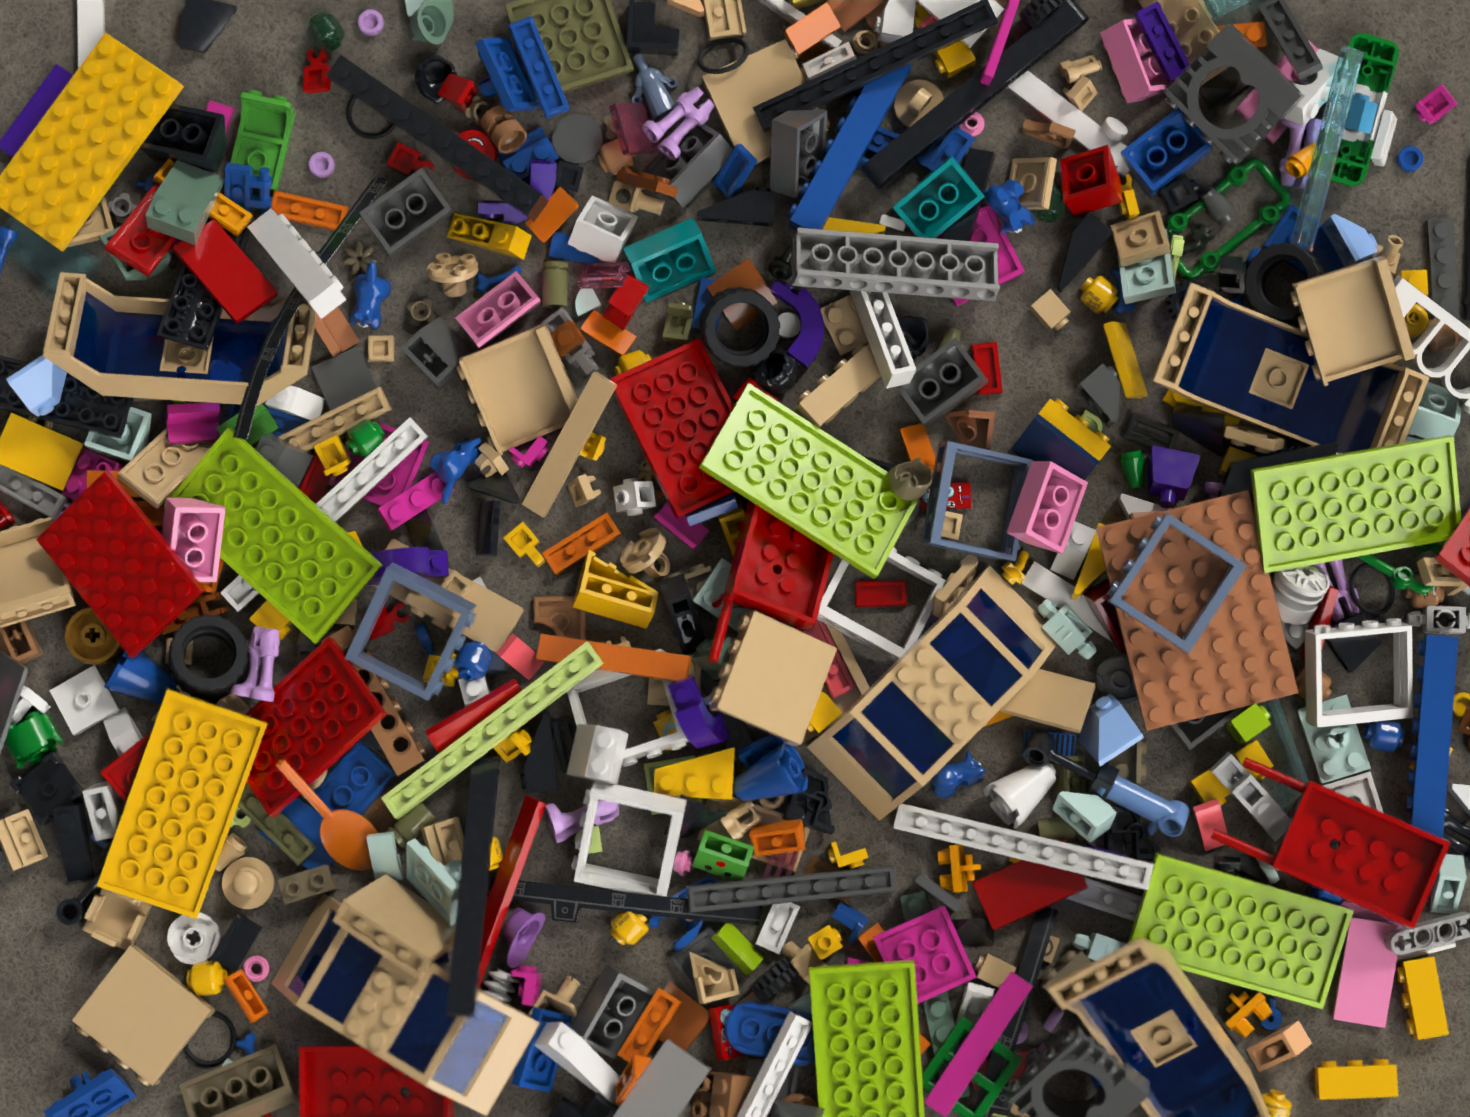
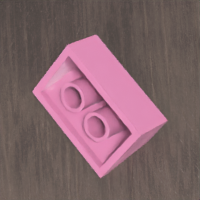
M1136 19L1122 20L1100 32L1103 46L1108 52L1113 72L1117 76L1121 93L1127 103L1140 102L1160 95L1174 82V80L1167 82Z
M515 271L455 318L480 350L540 304L541 300L518 272Z
M1032 461L1006 533L1024 543L1063 554L1088 482L1051 461Z
M166 498L162 527L163 538L199 582H217L226 508L193 498Z

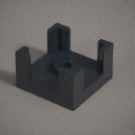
M54 752L41 759L42 763L25 776H18L9 783L17 794L23 796L35 813L33 817L39 825L43 826L54 820L52 808L57 804L78 802L84 797L82 792L84 789L60 756Z

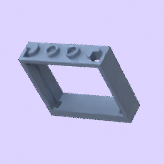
M950 441L939 442L921 544L999 561H1016L1017 550H1021V544L1019 539L1006 532L1033 460ZM955 454L1015 467L1000 551L941 539Z
M1164 513L1162 517L1158 515L1155 521L1152 522L1150 528L1153 531L1149 537H1143L1135 549L1138 553L1133 560L1128 559L1123 566L1121 572L1124 575L1120 581H1114L1110 586L1111 588L1107 592L1109 595L1107 602L1183 652L1190 653L1247 565L1169 513ZM1169 525L1230 565L1182 639L1121 599Z
M392 563L384 572L345 659L429 701L434 694L438 696L445 682L441 679L445 672H450L455 663V659L452 658L455 650L460 651L466 637L463 636L466 627L471 628L475 620L476 614L473 612L476 604ZM395 581L461 614L427 685L363 653Z

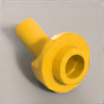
M1020 551L1014 565L1008 561L1001 567L1004 570L1001 575L1012 585L1015 582L1021 584L1026 577L1022 570L1029 557L1028 552Z

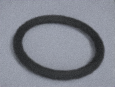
M734 37L716 40L700 52L697 59L698 66L703 72L708 74H723L732 71L745 62L749 54V46L744 40ZM738 43L744 48L742 57L730 66L720 69H709L703 64L704 55L720 44Z
M352 96L346 109V117L349 126L357 135L366 139H379L387 136L395 129L396 126L391 124L385 131L378 134H368L359 130L352 119V108L357 100Z
M1362 563L1350 575L1349 591L1351 598L1363 612L1374 616L1382 615L1394 603L1395 587L1391 583V577L1382 573L1390 587L1389 601L1380 610L1366 608L1355 594L1354 581L1360 570L1374 567L1367 563Z
M216 1011L212 1016L223 1020L227 1024L231 1033V1044L222 1057L212 1061H205L196 1057L190 1051L187 1043L183 1048L186 1055L199 1065H219L229 1058L235 1049V1042L237 1040L235 1027L227 1016Z

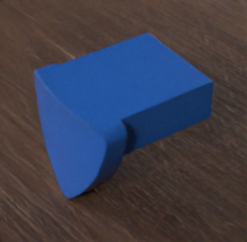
M840 901L832 914L833 918L853 930L846 940L853 945L867 924L868 917L843 901Z

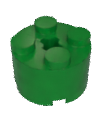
M35 711L25 717L26 721L19 725H10L4 745L17 768H26L24 763L31 762L32 766L38 764L49 753H56L58 751L56 748L58 744L63 746L64 741L48 714L41 715L39 711Z

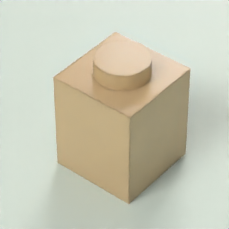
M1051 289L1029 308L1049 332L1054 328L1059 331L1069 322L1066 317L1069 316L1070 310Z
M986 953L985 957L980 956L973 970L977 971V978L1000 989L1010 972H1015L1016 967Z

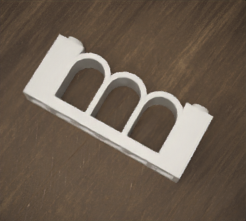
M1397 275L1393 282L1403 316H1406L1416 302L1436 316L1418 340L1412 344L1415 358H1413L1414 364L1424 374L1430 377H1440L1442 385L1452 395L1460 398L1465 404L1463 410L1470 414V386L1464 389H1455L1450 382L1453 369L1470 349V329L1401 276ZM1444 324L1464 337L1441 366L1427 368L1423 365L1422 353Z

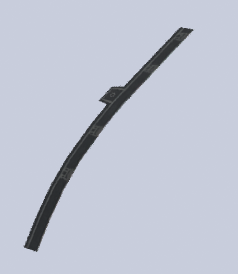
M376 177L371 180L320 251L315 252L322 263L327 264L360 219L361 215L359 212L371 204L388 181L387 178ZM296 287L293 288L285 301L256 359L248 381L249 386L246 388L233 434L234 438L248 439L267 371L283 334L304 298Z
M489 877L487 897H489L495 877ZM521 880L518 881L512 900L551 904L552 920L576 923L580 908L692 920L759 925L763 908L761 905L690 913L688 899Z
M1050 907L1036 912L1018 971V976L1033 985V988L998 1039L999 1042L1013 1052L1025 1020L1058 910ZM992 1051L984 1076L995 1083L1008 1064V1061ZM1007 1084L984 1117H992L994 1111L1010 1113L1012 1105L1007 1102ZM980 1087L973 1112L988 1093L982 1087Z

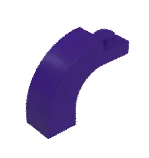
M529 160L527 184L549 200L556 182L557 164L551 160ZM477 200L478 214H483L484 218H498V214H502L504 224L518 223L528 219L503 200Z
M776 280L770 291L774 296L791 307L801 322L800 334L787 352L794 357L798 364L808 370L818 356L823 341L824 321L820 307L805 288H802L798 295L794 294L796 290L785 281L781 284Z
M428 547L397 548L372 552L370 554L383 567L367 585H379L386 568L392 563L421 577L446 578L449 576L448 553L443 550H429Z
M694 676L668 685L677 710L675 712L676 718L685 736L695 748L703 749L729 739L721 713L713 716L709 713Z

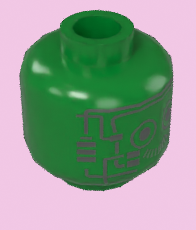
M364 419L347 431L348 441L345 444L353 455L358 454L366 458L384 442L385 433L376 421L371 422L368 419Z

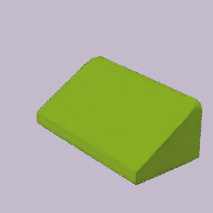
M725 923L711 937L746 976L752 973L764 959L762 954L732 923Z

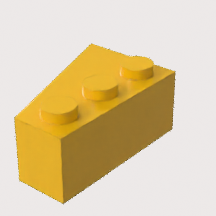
M589 549L582 564L573 608L647 629L655 612L659 592L632 575L630 577L616 570L617 566L611 562L609 564L595 557L596 553Z
M735 747L655 769L654 793L678 798L682 794L688 798L732 800Z

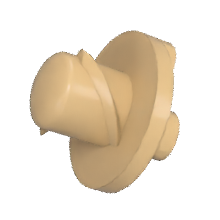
M441 253L436 255V260L427 266V275L431 280L442 283L444 295L460 297L467 292L466 280L478 273V263L473 254L451 256L449 253Z
M243 857L235 860L227 867L222 878V889L225 897L231 904L242 909H254L262 906L271 897L275 885L274 875L270 867L262 860L254 857Z

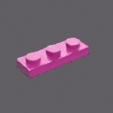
M434 471L377 508L376 511L388 530L392 531L440 500L445 483Z

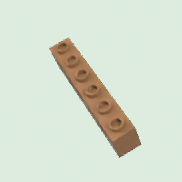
M346 626L328 637L335 639L345 653L350 648L358 630L357 628L352 630L350 626ZM367 651V652L365 653V654H367V655L373 657L370 651ZM351 662L358 673L366 670ZM368 671L370 680L366 685L373 694L380 693L382 695L383 702L381 706L387 715L394 716L396 721L392 729L386 730L382 725L383 719H381L371 730L396 775L400 777L426 762L424 756L428 753L420 740L415 742L411 735L415 730L408 718L402 719L398 712L402 707L395 695L389 696L386 690L389 687L387 680ZM404 737L408 741V748L404 752H398L395 748V742L397 739Z

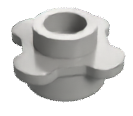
M127 193L120 194V197L108 203V209L115 214L118 223H124L137 207V205L130 201V195Z

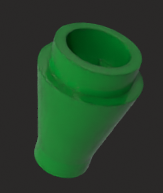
M1141 450L1121 453L1119 461L1129 488L1144 486L1145 456H1142Z

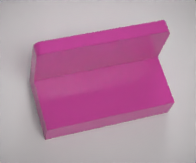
M219 403L167 405L165 422L169 444L216 442L220 437V433L216 428L219 426Z
M668 502L659 513L653 516L656 522L693 552L710 532L700 523L689 526L685 516L676 519Z

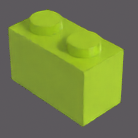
M1254 703L1248 705L1224 725L1237 743L1242 744L1248 742L1271 725L1268 720L1270 714L1263 705L1258 706Z

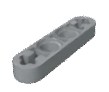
M1466 911L1423 921L1416 923L1414 929L1407 927L1393 929L1386 934L1385 947L1393 953L1403 955L1470 937V924L1466 925V929L1457 927L1456 924L1464 925L1467 923V920L1470 921V913ZM1447 923L1449 927L1448 933L1441 937L1439 929L1442 924ZM1424 929L1426 937L1422 942L1418 943L1416 935L1419 930ZM1398 937L1405 940L1408 939L1409 941L1399 942L1398 947L1394 945L1398 941Z

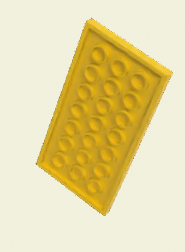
M105 32L1 173L0 208L63 252L184 86Z
M167 688L97 887L197 919L267 722Z

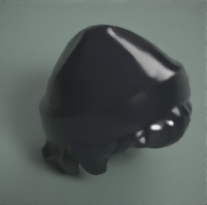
M776 348L769 354V357L755 365L752 370V380L757 382L768 393H785L793 387L796 381L798 364L787 351Z

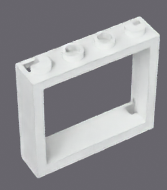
M894 547L891 550L886 561L933 586L902 648L827 607L849 564L840 558L825 586L817 620L896 662L918 640L934 608L932 598L939 588L943 589L947 580L941 578L942 574L934 569L927 570L919 566L920 563L916 559L899 555Z
M1399 618L1386 619V623L1378 624V621L1368 620L1363 621L1362 625L1354 626V623H1339L1337 628H1330L1329 625H1316L1314 630H1305L1306 723L1315 727L1413 718L1412 625L1401 622ZM1393 633L1394 704L1322 711L1321 639Z
M662 649L655 650L659 652H665ZM596 670L567 691L576 725L587 724L578 693L631 675ZM662 679L677 733L626 749L622 761L623 767L638 763L637 759L645 756L648 759L662 755L663 750L669 748L679 750L689 742L676 718L675 712L677 710L668 685L675 681Z
M594 780L592 790H586L584 804L588 805L587 812L582 811L579 824L580 827H584L583 834L578 833L575 849H580L579 856L574 855L571 866L573 870H576L574 882L620 892L667 897L687 800ZM599 799L672 815L659 879L587 863Z

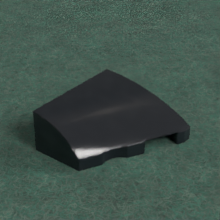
M186 0L178 40L180 49L206 53L211 47L213 40L224 29V25L236 13L237 6L214 0Z
M1177 403L1172 411L1173 428L1218 456L1224 457L1226 437H1224L1225 414L1202 411L1201 406Z
M492 500L480 503L476 555L497 557L501 501Z
M807 768L802 769L803 778L808 777L807 789L804 792L789 795L782 819L787 821L802 819L803 827L826 834H834L835 825H831L829 811L832 809V805L828 797V777Z
M681 794L679 798L687 801L679 838L692 836L725 817L730 808L710 799L703 805ZM672 815L663 835L668 836Z
M1112 807L1117 813L1111 828L1104 832V849L1135 860L1154 859L1155 854L1158 852L1154 851L1148 839L1149 833L1142 826L1140 815L1124 807ZM1122 841L1125 843V850L1123 849Z

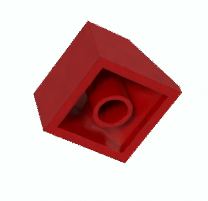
M1108 145L1060 159L1063 201L1075 217L1123 202L1121 180Z

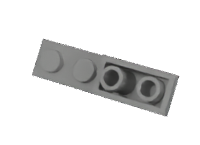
M1227 752L1209 769L1273 841L1276 842L1286 832L1290 818L1231 753Z

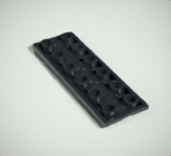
M253 216V219L249 222L247 226H249L251 223L255 221V216ZM208 218L207 221H206V224L209 223V222L212 221V220H211L210 218ZM247 226L238 237L223 228L244 253L251 235V231ZM184 263L158 329L157 337L207 351L223 308Z
M0 355L1 410L109 437L122 438L133 397L102 396L67 373L60 402L54 406L50 413L37 417L29 411L6 380L30 363Z

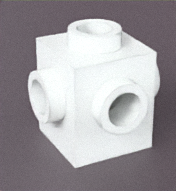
M638 478L623 480L622 485L613 487L616 512H627L628 516L642 515V510L656 507L653 481H638Z

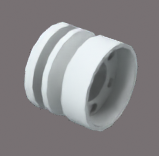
M1313 564L1274 572L1271 583L1280 620L1295 625L1306 624L1311 620L1318 608L1319 602L1322 601L1330 585L1328 575L1320 566Z

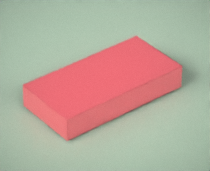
M513 633L496 652L497 655L528 680L533 677L545 662L537 660V653Z
M1218 799L1193 807L1201 843L1205 852L1225 845L1211 839L1214 829L1227 834Z

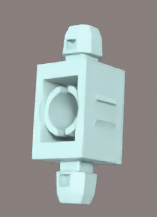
M1048 599L1038 606L1042 616L1049 619L1042 628L1068 655L1076 648L1079 650L1078 653L1085 659H1089L1097 652L1093 643L1086 640L1093 631L1067 604L1059 611L1055 608L1056 605Z
M1093 932L1090 939L1089 936L1075 934L1072 945L1082 951L1085 950L1084 954L1094 961L1127 945Z

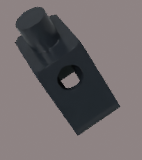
M1358 614L1341 623H1354V626L1362 625V622L1366 620L1361 614ZM1379 615L1369 619L1378 621V624L1385 623ZM1336 624V625H1334V626H1332V627H1330V628H1337V627H1338V624ZM1376 634L1325 639L1326 644L1347 673L1356 670L1381 645V641Z

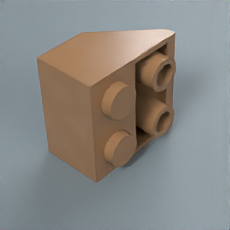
M30 620L0 628V650L21 664L45 655Z
M710 1071L693 1095L691 1117H737L754 1084L755 1077Z

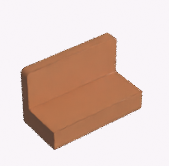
M828 0L827 3L841 25V29L848 31L881 6L884 0Z
M338 306L322 319L316 314L315 329L333 357L359 343L358 337Z

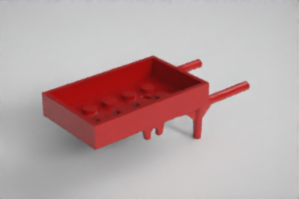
M750 500L748 501L744 519L737 527V530L740 532L733 542L737 546L725 591L711 602L714 608L722 605L708 661L718 663L734 603L786 623L785 625L800 632L816 625L834 555Z
M1246 757L1242 764L1244 768L1302 793L1276 855L1217 829H1214L1211 839L1271 865L1270 867L1326 891L1330 895L1353 903L1404 927L1414 929L1451 842L1312 781L1307 783L1301 782ZM1331 840L1338 842L1337 849L1334 850L1330 847Z
M392 1044L388 1053L424 1074L441 1044ZM452 1044L432 1080L454 1090V1056H486L491 1045L457 1046ZM305 1045L299 1047L300 1117H454L453 1099L425 1086L360 1045ZM404 1087H407L410 1091L408 1096L403 1093Z

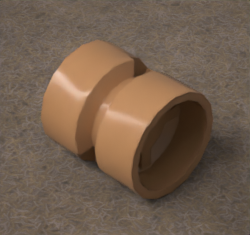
M502 105L491 108L481 119V128L491 138L499 152L509 154L524 144L527 137L526 131L515 119L514 115L511 112H507Z

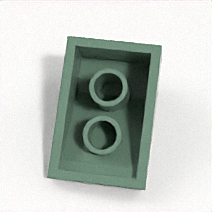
M177 160L156 191L146 213L147 228L196 245L225 178Z

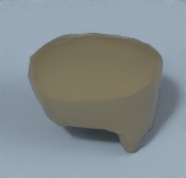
M916 458L913 461L901 463L891 468L888 472V480L892 491L903 500L920 499L927 492L932 484L933 475L929 466L924 465L920 458Z

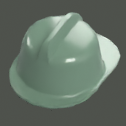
M423 0L419 9L410 18V28L413 32L411 39L413 41L430 42L435 45L443 43L454 21L452 0Z

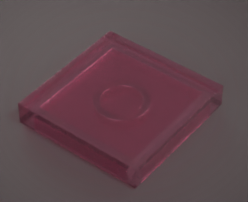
M615 103L609 106L623 155L657 154L661 152L657 147L660 144V140L657 143H652L642 129L646 121H652L647 103Z

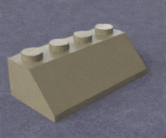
M277 1044L179 1085L189 1117H261L299 1100L293 1078Z

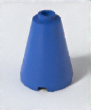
M123 650L104 688L110 691L162 704L167 688L180 692V689L176 688L177 684H175L173 678L146 654L141 652L136 657L130 658L125 650Z
M787 743L780 744L735 777L733 784L735 795L743 801L804 792L808 786V777L803 778L801 770L805 769V765L796 749L791 745L786 746Z

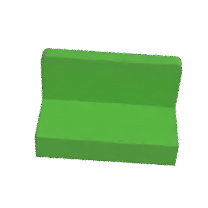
M264 402L256 406L249 436L245 440L251 446L260 441L263 434L267 432L273 433L279 428ZM239 414L216 427L220 435L227 428L231 427L235 430Z

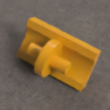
M950 845L949 848L938 851L939 865L951 864L952 874L940 875V887L946 890H953V893L968 891L967 881L975 880L974 870L981 869V864L973 865V854L965 855L964 845Z
M1245 991L1238 998L1231 993L1228 997L1233 1002L1226 1010L1230 1014L1237 1008L1240 1010L1225 1024L1231 1031L1235 1030L1239 1035L1246 1038L1255 1029L1246 1020L1248 1016L1254 1012L1263 1022L1273 1012L1265 1002L1266 998L1261 992L1255 995L1246 1005H1243V1003L1250 996Z

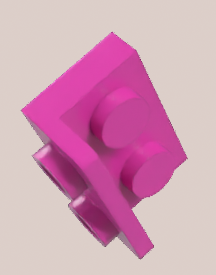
M521 965L518 966V969L511 970L510 976L525 978V982L520 983L518 998H522V1005L533 1006L539 998L542 973L536 972L537 967Z

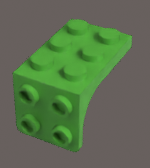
M247 90V93L240 92L241 118L230 163L253 166L254 176H259V169L261 167L269 168L270 176L272 177V187L269 190L278 191L296 112L285 97L272 95V98H268L255 90Z

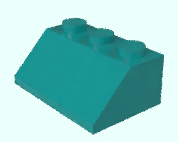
M951 155L897 200L892 208L917 237L936 238L985 196Z
M690 218L623 248L634 276L650 287L644 297L646 303L716 273L703 235L694 218Z

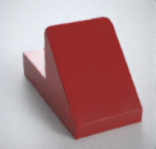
M454 74L447 76L438 92L439 97L454 104L456 110L464 114L466 108H469L472 98L477 95L476 86L473 81Z
M628 273L609 299V305L602 317L620 329H626L650 287Z

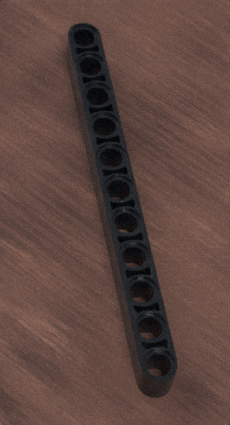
M1075 0L1066 1L1001 54L994 77L989 86L980 83L983 68L868 160L861 168V171L877 189L884 187L1084 26L1089 20V16Z
M484 754L472 763L447 998V1016H475L500 755Z

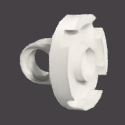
M23 686L10 725L17 724L31 706L42 714H46L51 706L31 689Z

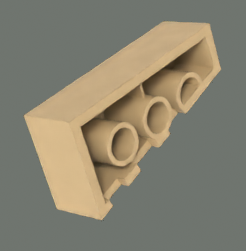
M861 343L852 352L854 356L849 361L844 358L833 368L836 371L830 377L825 374L815 384L817 388L813 392L805 391L797 399L799 404L793 412L820 428L823 424L827 425L841 411L842 407L846 408L859 396V392L863 393L881 377L869 343L866 346L864 343Z

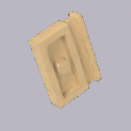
M702 0L709 40L746 35L747 31L741 0Z
M29 809L0 820V846L11 872L48 857Z
M452 817L421 828L425 845L437 862H441L444 866L455 859L462 865L464 835L458 817Z

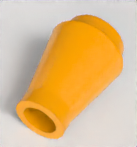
M1311 142L1308 146L1292 154L1285 163L1287 172L1297 179L1301 176H1306L1317 158L1322 154V149L1318 144Z

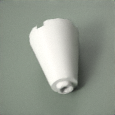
M1049 762L1042 767L1029 765L988 784L984 788L985 797L990 795L993 801L989 805L998 817L1008 826L1013 823V828L1016 829L1022 825L1055 783L1057 772Z

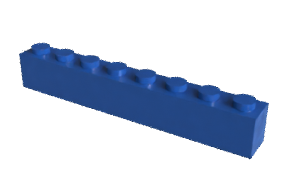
M913 63L861 87L863 90L859 97L854 95L848 106V110L851 112L847 119L841 118L835 130L839 132L835 140L830 138L823 151L827 155L823 162L817 161L811 173L815 175L811 183L806 182L799 194L803 198L799 205L793 204L787 217L790 218L789 228L797 231V228L823 229L910 73Z
M1425 635L1424 640L1419 641L1418 656H1423L1422 666L1417 667L1416 681L1421 682L1420 692H1415L1414 707L1419 709L1418 718H1413L1412 733L1417 735L1416 744H1411L1410 759L1414 760V770H1409L1408 785L1412 786V796H1407L1406 811L1410 812V822L1405 823L1443 839L1459 637Z

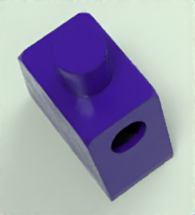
M1152 445L1147 459L1148 492L1151 495L1160 496V507L1171 509L1175 505V500H1185L1199 463L1200 455Z

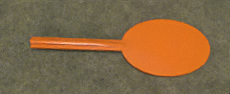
M284 759L279 760L276 767L322 815L320 837L328 854L339 864L349 869L359 871L371 869L372 864L366 837L368 834L378 833L375 827L356 812L345 809L331 811Z

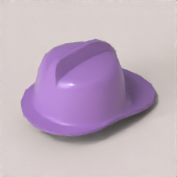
M516 908L507 920L503 932L505 941L510 946L507 955L509 967L515 968L526 959L538 933L544 925L545 915L540 912L532 915L522 908Z

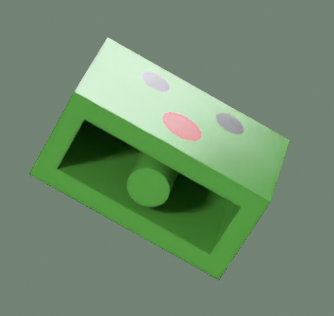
M705 830L692 867L732 881H741L748 868L754 846Z

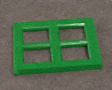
M963 1016L922 1074L923 1090L929 1094L935 1087V1084L931 1082L934 1075L944 1061L950 1064L955 1056L951 1052L964 1032L966 1031L970 1034L975 1026L966 1017ZM997 1040L991 1050L1008 1061V1064L995 1083L979 1071L975 1073L972 1081L988 1091V1093L974 1112L959 1101L956 1102L952 1110L961 1117H984L1023 1061V1058Z

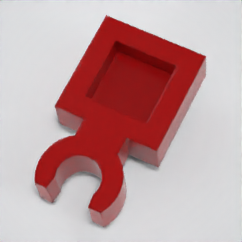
M320 48V55L317 58L315 52L311 49L307 52L310 66L304 67L303 91L306 94L331 91V80L326 76L331 69L326 64L329 54L324 48Z
M400 142L397 143L386 163L388 167L407 177L411 176L413 171L416 172L420 168L428 167L432 170L435 169L434 164L430 161H419L422 156L421 153Z
M404 603L395 605L389 613L387 608L383 607L370 635L371 640L395 631L393 623H406L410 620L409 615L400 618L397 614L399 609L405 607Z

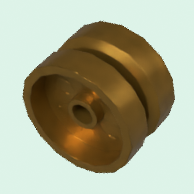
M91 608L82 609L77 612L66 625L64 636L66 646L73 657L83 663L97 666L111 664L121 656L124 650ZM96 633H100V638H96L95 641L94 635Z

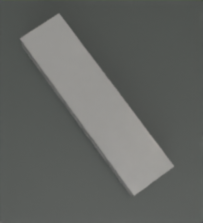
M797 228L795 237L792 239V286L996 301V296L1000 290L997 257L999 244Z
M670 1038L666 1039L613 1117H679L712 1068L704 1065L676 1045Z

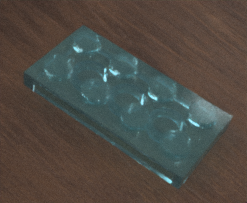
M12 216L3 226L19 232L16 242L13 241L12 246L9 245L7 256L55 292L60 272L86 274L87 279L91 281L104 265L103 262L79 245L68 247L63 252Z

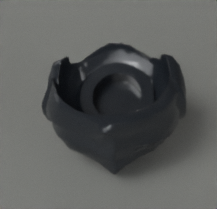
M432 55L417 65L415 84L424 98L438 104L445 100L438 96L444 81L449 74L457 75V72H455V67L451 62L440 57V55Z
M913 316L898 318L911 357L914 360L926 351L929 343L928 320Z

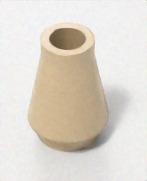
M231 833L230 836L226 837L215 868L217 871L221 872L225 867L245 854L244 850L247 848V845L238 835Z

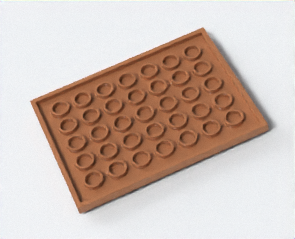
M1249 490L1096 527L1110 586L1114 581H1120L1124 575L1121 572L1123 566L1128 559L1133 560L1138 553L1135 550L1138 543L1143 537H1149L1153 531L1150 528L1152 522L1155 521L1158 515L1162 517L1164 513H1169L1247 565L1190 653L1183 652L1115 607L1146 731L1298 693L1269 573H1263L1256 518ZM1169 525L1121 599L1182 639L1230 565Z

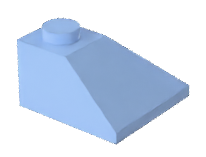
M1337 214L1331 215L1321 226L1344 267L1363 262L1378 252L1376 249L1378 246L1371 233L1368 234L1366 229Z
M42 355L6 380L29 411L38 417L50 413L54 406L60 402L67 372Z
M1110 693L1105 697H1101L1095 704L1089 707L1078 741L1093 759L1102 766L1144 737L1121 703Z

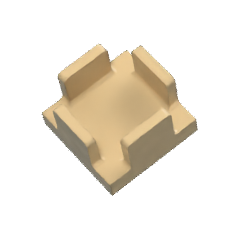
M102 888L100 894H96L84 917L87 921L82 930L90 933L91 937L112 947L127 950L130 945H134L153 905Z

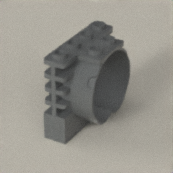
M1228 23L1206 46L1207 48L1166 88L1164 93L1167 96L1165 98L1166 102L1176 110L1179 107L1185 113L1183 118L1192 127L1197 125L1203 131L1201 136L1210 145H1217L1222 150L1219 154L1228 163L1231 164L1233 161L1238 164L1305 95L1233 24ZM1225 66L1236 68L1240 74L1241 81L1246 85L1254 86L1259 93L1258 107L1252 118L1242 126L1233 129H1224L1211 124L1203 116L1199 106V89L1203 80L1212 71Z
M1076 1026L1072 1031L1068 1030L1065 1032L1061 1027L1055 1033H1049L1040 1047L1037 1049L1033 1048L1027 1054L1024 1074L1019 1079H1013L1007 1087V1102L1011 1105L1013 1103L1019 1107L1018 1111L1022 1114L1027 1113L1030 1117H1126L1149 1096V1081L1129 1064L1121 1065L1115 1055L1110 1056L1104 1046H1099L1092 1035L1083 1034V1029L1079 1026ZM1067 1069L1086 1071L1095 1076L1102 1084L1097 1086L1094 1096L1085 1101L1063 1100L1051 1094L1043 1087L1052 1075Z

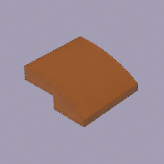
M749 258L706 287L712 297L717 292L726 290V288L744 287L761 294L773 306L778 303ZM735 303L722 311L735 331L760 315L756 308L746 303Z
M669 981L663 990L682 1003L659 1040L664 1043L666 1039L670 1038L676 1045L687 1052L710 1022V1013Z

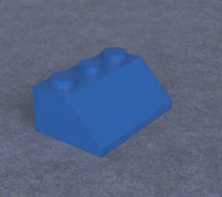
M1179 107L1120 152L1133 178L1150 199L1160 189L1168 186L1206 157L1213 147L1201 136L1203 132L1197 125L1192 127L1183 118L1185 113Z

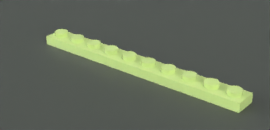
M588 641L381 797L394 818L400 819L602 666L604 662Z

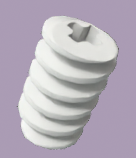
M495 967L497 972H488L493 980L483 982L488 988V991L484 992L502 1002H511L512 999L507 992L515 993L516 988L511 983H520L521 980ZM479 1000L476 1001L479 1010H475V1017L495 1026L497 1025L493 1021H502L503 1018L498 1013V1010Z

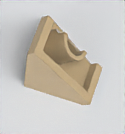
M689 952L700 1004L740 994L734 969H729Z

